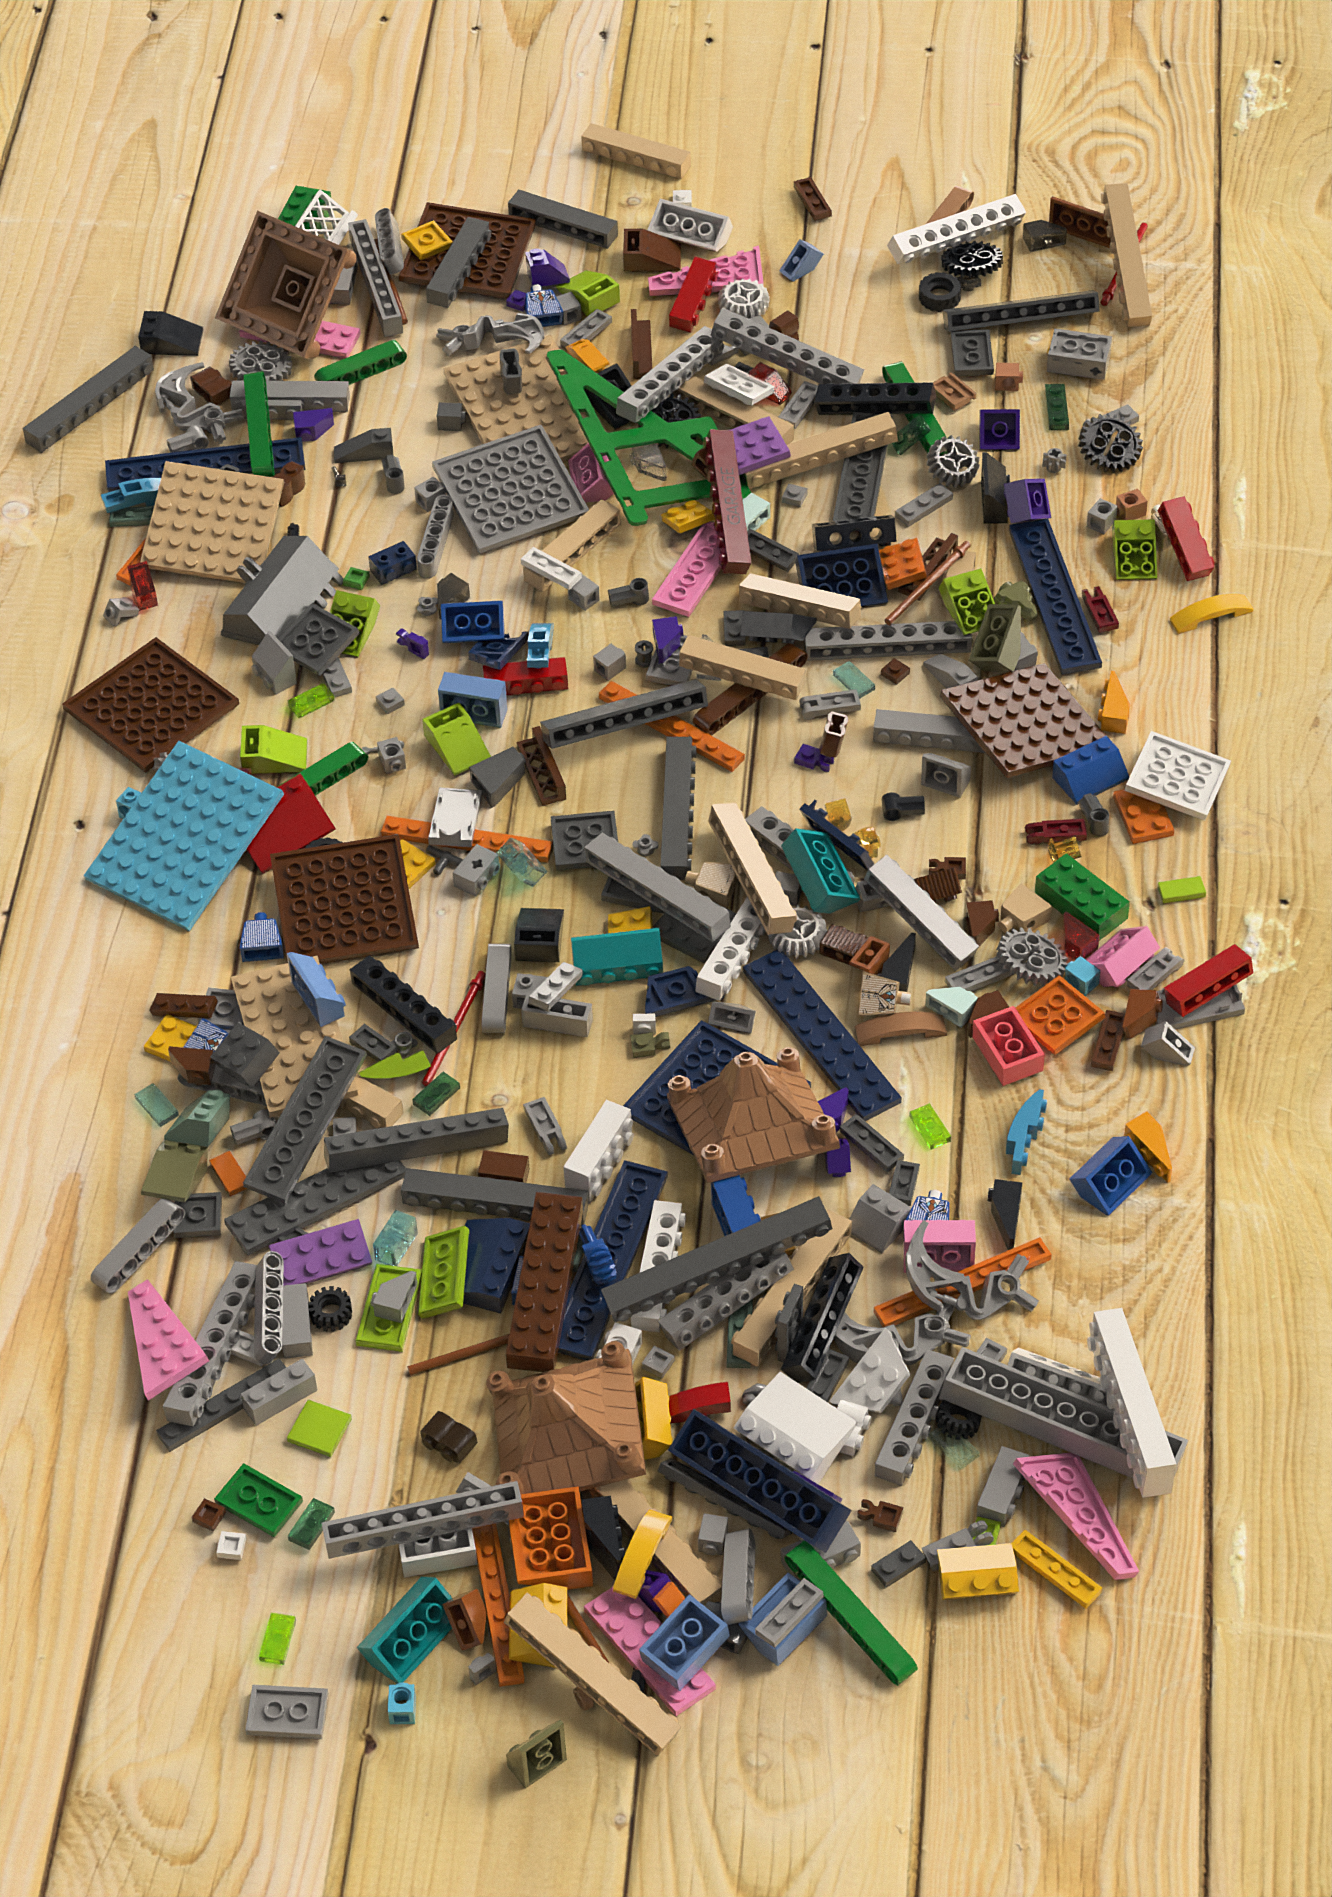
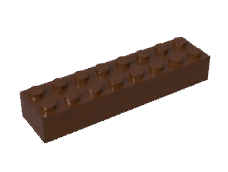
M536 1192L506 1350V1363L509 1369L543 1373L556 1367L583 1215L582 1197Z

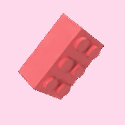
M1014 1006L973 1021L972 1037L1002 1086L1043 1071L1045 1054Z

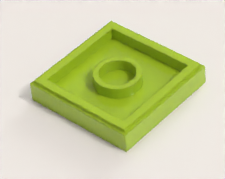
M307 1400L287 1436V1442L332 1457L352 1420V1416L346 1412Z

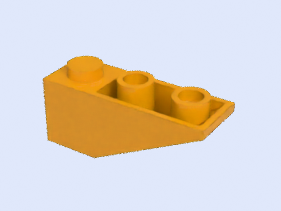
M580 339L566 346L569 355L595 373L603 371L605 366L610 364L587 339Z
M1111 671L1110 679H1105L1104 691H1107V694H1102L1101 706H1104V708L1099 709L1098 721L1101 722L1102 731L1126 734L1130 703L1115 671Z
M1146 1111L1125 1124L1124 1136H1130L1145 1162H1148L1153 1167L1159 1177H1162L1169 1183L1171 1181L1172 1165L1162 1126Z

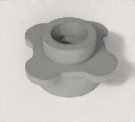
M420 597L418 599L419 606L417 611L422 615L431 616L437 611V598Z
M648 834L642 835L638 841L635 840L632 844L633 848H637V852L642 856H649L654 852V849L658 848V842L653 841Z
M408 1032L398 1033L395 1036V1040L391 1041V1043L397 1046V1050L400 1051L401 1055H407L410 1049L418 1045L417 1040L413 1039L412 1035Z

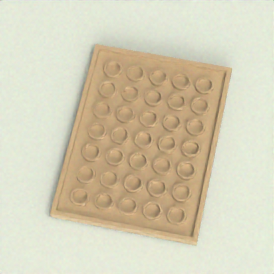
M552 335L545 336L540 345L530 354L525 353V350L530 345L529 342L506 348H515L519 353V365L522 369L521 393L506 394L504 392L503 380L500 375V351L443 368L447 381L459 402L462 403V408L466 411V415L482 444L538 425L543 426L562 462L569 460L588 444L575 413H573L557 381V377L546 359L547 352L560 350ZM563 369L559 370L561 375L565 374ZM585 412L580 413L582 418L587 417Z

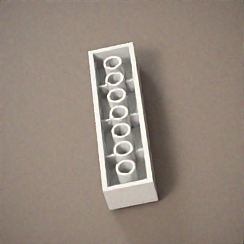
M1117 1308L1094 1312L1093 1321L1089 1323L1091 1335L1087 1338V1345L1089 1351L1094 1353V1366L1096 1371H1100V1384L1102 1389L1107 1392L1108 1408L1113 1409L1114 1426L1120 1430V1443L1123 1449L1126 1448L1128 1467L1134 1471V1485L1136 1489H1140L1142 1498L1169 1494L1172 1491L1176 1461L1123 1309Z

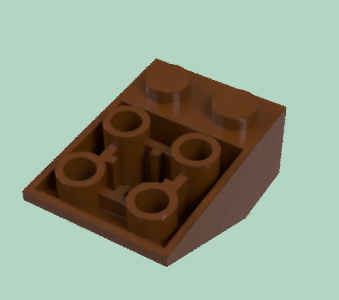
M643 228L624 229V271H681V243Z

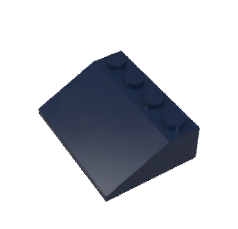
M878 544L797 555L795 564L799 585L860 599L861 607L888 603Z
M512 1218L467 1220L465 1226L469 1229L463 1304L501 1314L513 1287L519 1256H524L530 1223Z

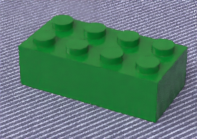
M296 185L278 219L295 226L320 189ZM322 190L331 198V191ZM319 197L320 206H326L325 201ZM311 210L312 217L319 218L317 210ZM322 210L324 218H328V210ZM303 222L305 229H311L309 222ZM314 222L316 229H322L320 222Z
M1067 853L1036 876L1035 894L1097 942L1128 919L1130 901Z

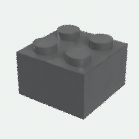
M237 1022L210 1058L223 1072L253 1088L280 1052L269 1039Z

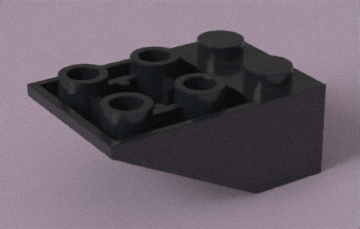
M520 909L514 940L516 961H560L564 909Z
M611 1496L581 1499L588 1548L611 1577L616 1580L625 1555L624 1547H622V1533L618 1521L617 1504L612 1505Z

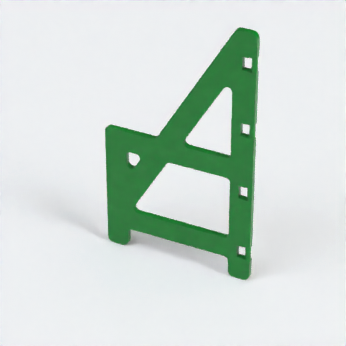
M564 350L547 352L546 359L554 371L557 381L573 413H575L578 423L630 525L639 526L647 523L648 515L645 511L646 508L710 498L711 484L707 479L640 491L635 490L615 450L664 442L693 461L696 452L702 449L703 445L698 444L691 438L699 437L703 442L710 429L718 430L711 417L668 423L650 411L644 418L642 417L636 422L642 427L608 433L604 430L584 389L590 390L616 409L617 398L624 392ZM563 369L565 374L561 375L559 370ZM585 412L587 417L582 418L580 413ZM602 456H607L609 461L604 462ZM741 474L739 478L743 499L751 491ZM624 500H629L631 505L627 506Z

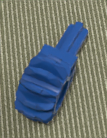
M581 1225L582 1228H580L579 1235L584 1244L582 1248L593 1280L598 1285L611 1282V1280L616 1279L617 1274L608 1247L602 1238L596 1239L591 1226Z

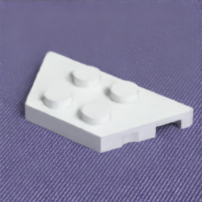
M884 1328L829 1402L833 1405L838 1406L840 1400L868 1407L870 1412L882 1413L910 1376L909 1370L902 1360L899 1349L896 1347L892 1333L887 1328Z

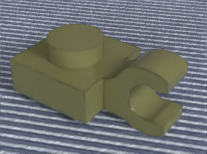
M653 1032L630 1035L633 1058L656 1055L655 1050L671 1048L669 1032H661L656 1037H653Z

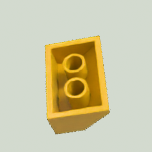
M642 1377L635 1383L645 1460L660 1457L671 1446L673 1437L671 1436V1416L669 1414L667 1384Z
M1012 1543L937 1550L942 1600L1009 1595L1019 1592L1017 1566Z
M541 1583L510 1592V1610L528 1593L539 1598L543 1602L544 1607L550 1613H556L567 1627V1587ZM509 1627V1660L556 1668Z

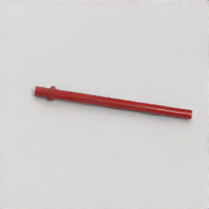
M1145 222L1141 223L1137 230L1139 243L1148 227ZM1117 271L1108 288L1102 294L1103 298L1100 301L1102 306H1107L1114 297V291L1117 287Z
M478 971L475 979H472L469 984L470 989L453 1020L457 1026L456 1033L478 990L481 991L483 988V981L486 977L484 971ZM450 1045L435 1055L430 1064L431 1067L428 1068L422 1080L424 1086H430Z

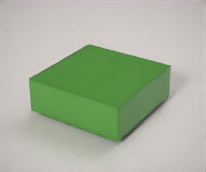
M350 567L343 579V586L362 590L370 577L369 571Z

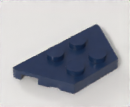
M522 632L520 637L510 638L508 633L505 634L504 640L478 641L468 652L469 660L501 670L528 641V632Z
M690 966L648 976L645 1014H655V1017L717 1000L696 992L698 973Z

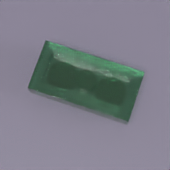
M919 414L897 432L898 441L892 443L898 454L902 455L931 431L924 417Z
M443 1071L412 1099L413 1105L430 1116L460 1089V1083Z
M313 1498L288 1534V1540L310 1550L323 1531L322 1522L330 1521L334 1515V1507Z

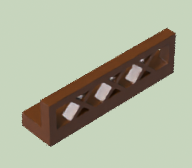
M631 309L633 379H641L652 370L650 320H637V310Z
M951 533L946 540L936 537L923 554L927 577L946 560V557L951 555L952 549L958 546V535ZM941 546L939 550L936 552V547ZM926 578L899 586L898 592L909 596ZM909 585H913V590H910L906 587ZM927 590L917 600L920 601Z
M541 727L532 728L533 738L517 742V748L519 753H522L525 757V767L542 806L566 800V785L549 746L543 741ZM535 746L533 753L524 750L525 747ZM533 760L542 762L539 768L530 765ZM539 775L548 777L545 783L538 781L537 778ZM546 789L555 793V795L544 797L543 794Z

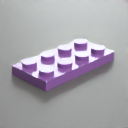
M359 1219L269 1245L270 1251L279 1253L283 1258V1286L308 1284L372 1264Z

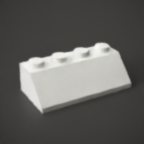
M660 199L647 230L671 240L717 252L727 243L733 226L728 216Z

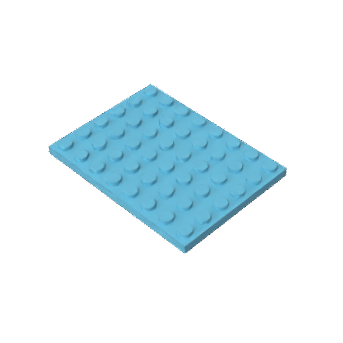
M178 741L83 876L86 880L190 931L284 793L275 786Z

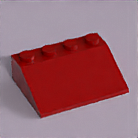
M301 773L277 787L283 791L284 795L246 849L262 874L272 869L270 854L305 849L312 841L323 838L336 830Z

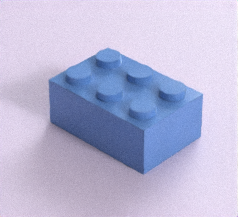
M444 672L438 688L440 711L460 703L474 724L502 727L508 710L505 681Z
M689 1594L639 1649L641 1659L678 1691H681L730 1636L728 1625Z

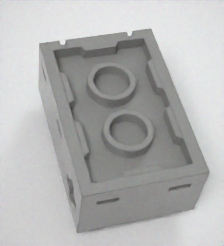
M1054 329L1051 345L1047 350V372L1105 380L1111 355L1112 336Z

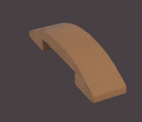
M930 1012L892 1013L869 1019L855 1026L857 1043L860 1046L880 1044L881 1038L924 1033V1038L947 1036L943 1015Z

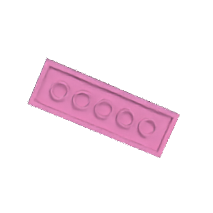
M322 321L315 338L320 345L319 354L343 359L349 357L361 332L360 328ZM243 330L239 331L240 337L268 342Z
M713 522L705 523L700 527L652 598V605L687 617L691 615L722 568V565H719L720 550L716 546L718 535L714 530Z
M612 1587L584 1605V1612L629 1664L641 1672L649 1687L675 1716H678L716 1690V1684L702 1668L681 1691H678L642 1661L639 1649L662 1623L639 1596L634 1599L613 1592Z

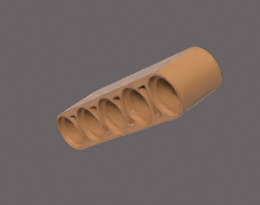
M955 186L926 224L967 211L973 202L974 191Z

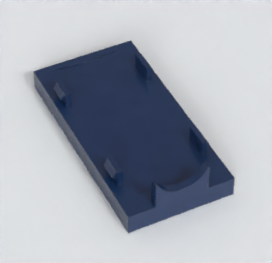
M814 799L809 806L804 803L799 808L812 829L817 832L828 833L833 845L868 871L874 865L869 852L857 843L860 837L854 833L850 837L825 819L828 814L822 808L815 810L817 800Z

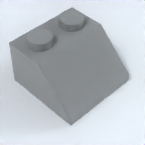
M271 631L268 632L252 655L253 665L251 668L255 676H259L263 680L267 689H271L275 694H278L297 684L293 655Z
M932 753L923 754L921 785L961 798L970 782L971 766Z
M872 1184L860 1197L849 1218L852 1221L851 1234L880 1253H883L904 1230V1221H906L911 1207Z

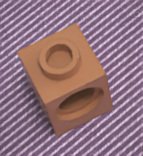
M996 363L995 390L1018 391L1019 383H1023V371H1019V363Z
M1138 488L1117 495V516H1120L1122 520H1135L1146 516L1148 501Z

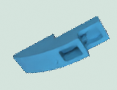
M143 478L118 483L120 489L101 494L106 512H114L140 503H145L146 507L154 506L161 478Z
M554 623L531 624L528 636L527 668L548 667L550 650L552 649Z
M1039 1089L1023 1104L1010 1127L1006 1143V1154L1013 1155L1011 1174L1021 1175L1022 1166H1027L1028 1153L1025 1152V1148H1030L1031 1139L1036 1140L1038 1131L1043 1130L1044 1118L1041 1117V1113H1046L1047 1100L1043 1099L1044 1090Z

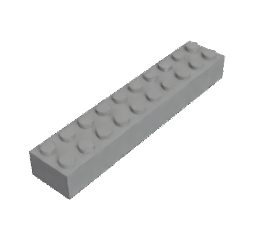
M964 1347L961 1348L945 1378L941 1399L1133 1478L1134 1471L1127 1464L1126 1448L1123 1449L1120 1443V1430L1114 1426L1113 1409H1109L1105 1405ZM1165 1431L1176 1461V1474L1183 1459L1188 1440Z

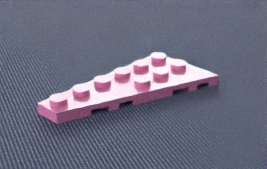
M759 246L753 247L752 251L744 252L742 250L738 251L737 255L731 257L724 255L710 260L716 262V270L719 271L717 281L711 285L712 292H720L723 285H727L728 282H734L735 279L738 281L742 280V278L744 280L751 279L752 282L757 280L758 284H763ZM683 267L681 271L676 273L669 271L648 277L649 295H678L689 267Z
M147 1279L128 1291L144 1393L149 1401L209 1362V1359Z
M1062 1453L1016 1458L1013 1463L1016 1469L1115 1580L1136 1577L1139 1570L1078 1455Z

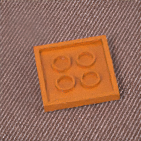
M1060 975L1015 1007L1033 1037L1054 1055L1105 1018L1104 1011Z

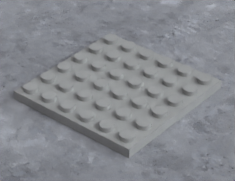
M542 425L432 461V467L441 484L444 485L447 495L452 498L453 506L479 554L576 521L580 516L589 511Z

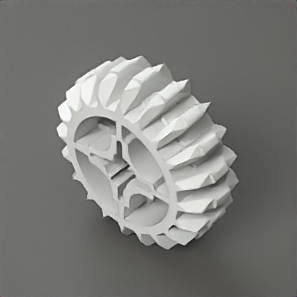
M743 278L740 281L735 279L734 282H728L727 285H723L718 298L720 311L722 308H725L748 319L757 315H765L770 302L769 293L763 284H758L757 280L752 282L751 279L744 280Z
M797 904L796 908H792L797 914V921L794 923L792 932L769 935V941L774 950L783 951L788 958L791 955H795L796 959L799 955H803L805 958L808 953L814 955L815 950H819V943L827 932L826 922L822 919L821 913L816 914L813 909L808 910L807 905L804 908H800Z

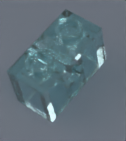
M510 837L496 852L521 882L532 887L548 872L525 844Z
M395 1209L373 1243L376 1261L391 1266L399 1264L418 1234L416 1217Z

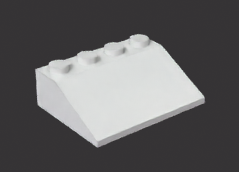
M779 1372L746 1407L733 1428L810 1480L819 1484L858 1422L782 1372Z

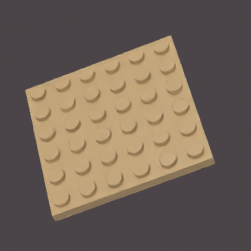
M165 461L140 560V567L246 583L236 570L239 565L244 566L243 561L246 557L252 558L258 565L265 561L284 480Z

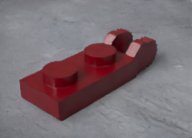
M1094 587L1095 597H1091L1088 589L1082 590V598L1098 632L1102 633L1119 629V621L1100 587Z
M1085 819L1047 820L1028 823L1024 827L1025 833L1028 834L1026 841L1032 845H1039L1042 842L1087 840Z

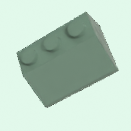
M208 1090L184 1109L164 1135V1140L209 1147L229 1120L230 1094L223 1093L220 1090Z

